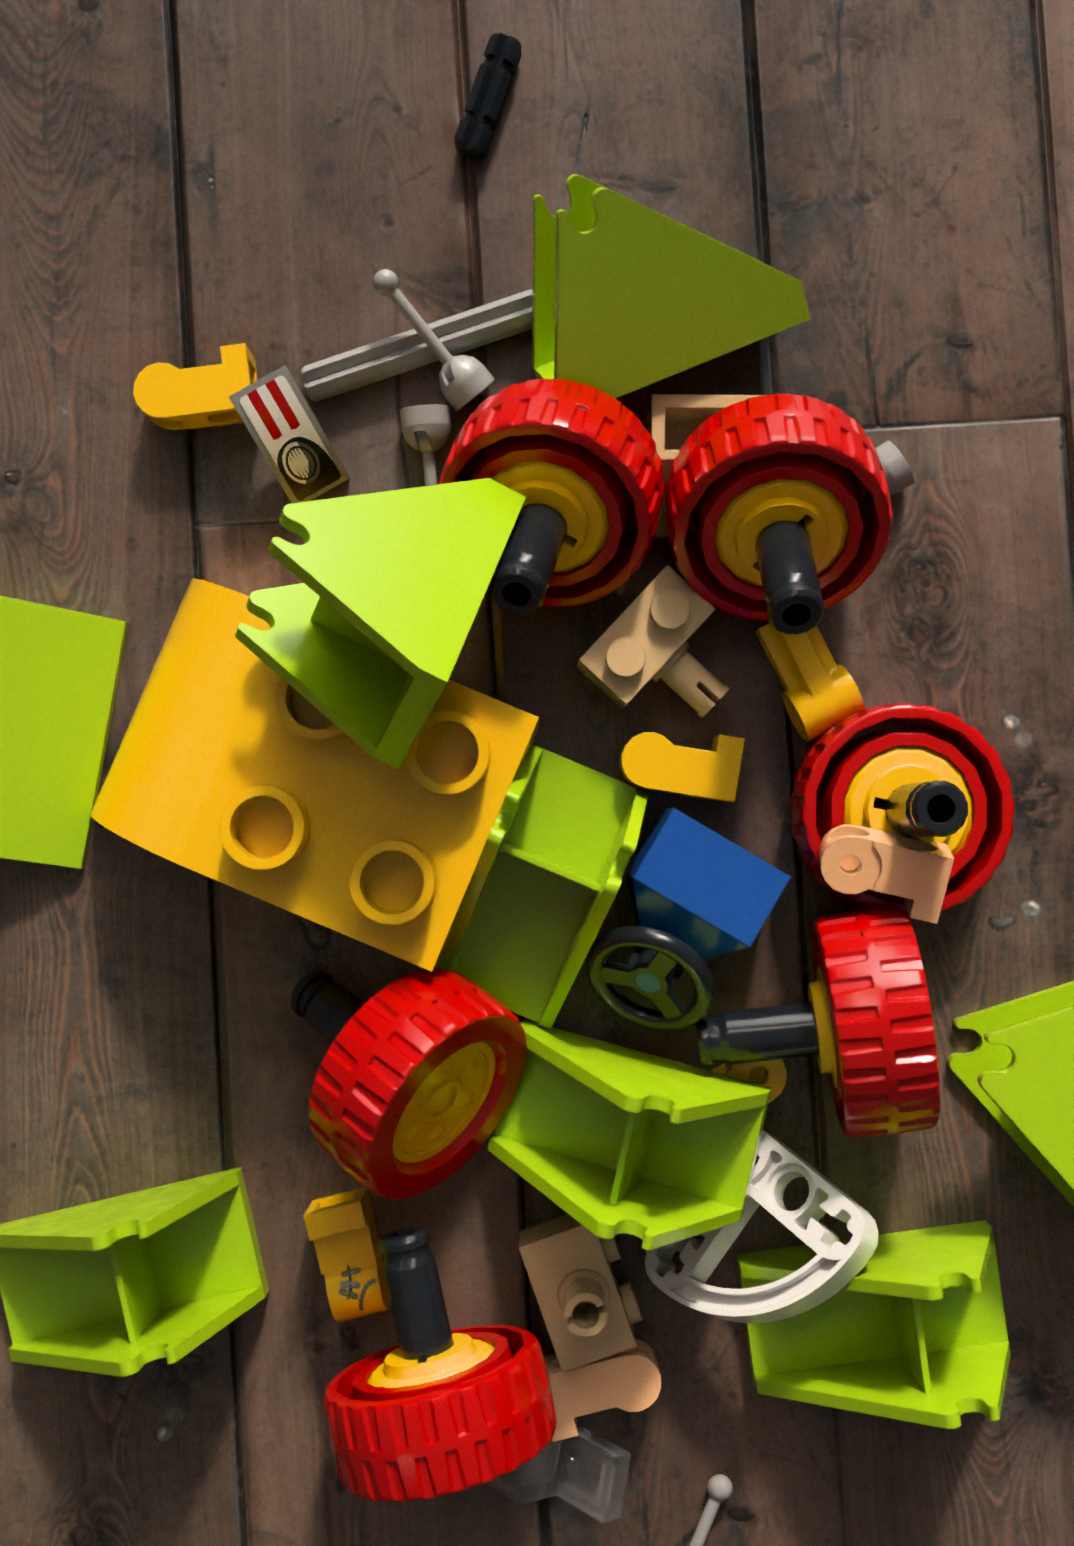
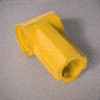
M770 623L755 631L785 690L782 692V699L786 711L795 729L805 742L809 743L821 737L846 717L865 710V705L857 685L843 665H836L817 626L808 632L797 635L777 631Z

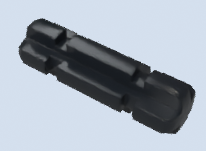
M496 32L488 40L483 55L486 57L485 61L479 66L464 109L466 112L465 118L460 120L454 137L456 151L464 156L475 160H482L487 156L493 139L491 136L492 130L497 127L512 84L510 81L511 76L516 73L522 56L521 42L515 37Z

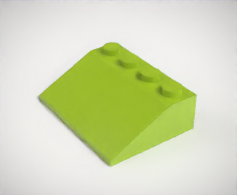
M0 596V858L85 869L94 821L91 817V812L99 793L129 626L128 622Z

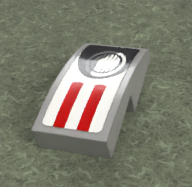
M286 365L229 396L239 416L292 503L311 501L350 479Z

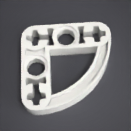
M762 1130L757 1152L760 1158L754 1166L744 1215L737 1223L700 1234L705 1237L701 1245L696 1243L698 1239L690 1237L650 1251L647 1250L645 1256L646 1273L652 1283L661 1291L687 1307L726 1321L765 1323L783 1320L804 1313L828 1300L845 1287L866 1265L878 1245L879 1231L876 1221L869 1212L779 1139ZM805 1177L809 1185V1196L799 1209L788 1211L783 1201L785 1188L793 1179ZM759 1205L765 1208L817 1253L813 1259L800 1269L782 1279L765 1285L730 1289L705 1284ZM825 1213L847 1224V1229L853 1234L847 1245L839 1242L840 1238L827 1225L819 1222ZM677 1251L681 1252L679 1258L685 1264L679 1274L675 1273L676 1266L671 1261Z

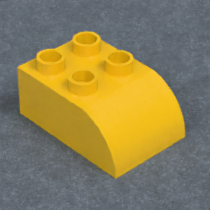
M192 578L92 809L91 817L113 833L171 862L432 972L440 961L488 835L504 802L505 795L538 732L539 717L452 680H448L399 769L394 768L368 754L235 638V633L241 623L261 631L271 629L266 621L247 610L246 604L249 596L211 582Z

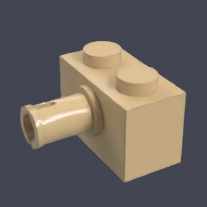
M669 565L658 574L579 659L577 668L622 710L651 679L656 683L661 678L697 712L701 719L730 689L726 684L723 685L687 651L691 645L686 641L709 618L715 608L698 593L694 592L685 580ZM697 686H699L712 700H710L701 690H699Z
M569 1214L519 1231V1250L562 1373L637 1347L633 1324L642 1321L643 1318L631 1283L627 1282L619 1285L611 1262L621 1259L615 1237L613 1239L597 1237Z

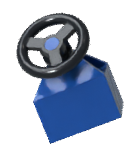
M675 808L663 809L626 872L637 926H625L610 930L601 935L589 950L586 971L594 992L615 1014L643 1028L656 1031H678L698 1024L708 1015L715 1000L714 979L703 959L751 947L791 876ZM623 947H635L628 964L607 961L609 955ZM684 969L691 977L695 988L694 999L687 1007L682 1004L673 992ZM613 984L633 987L638 993L650 997L660 1011L643 1007L631 1001Z

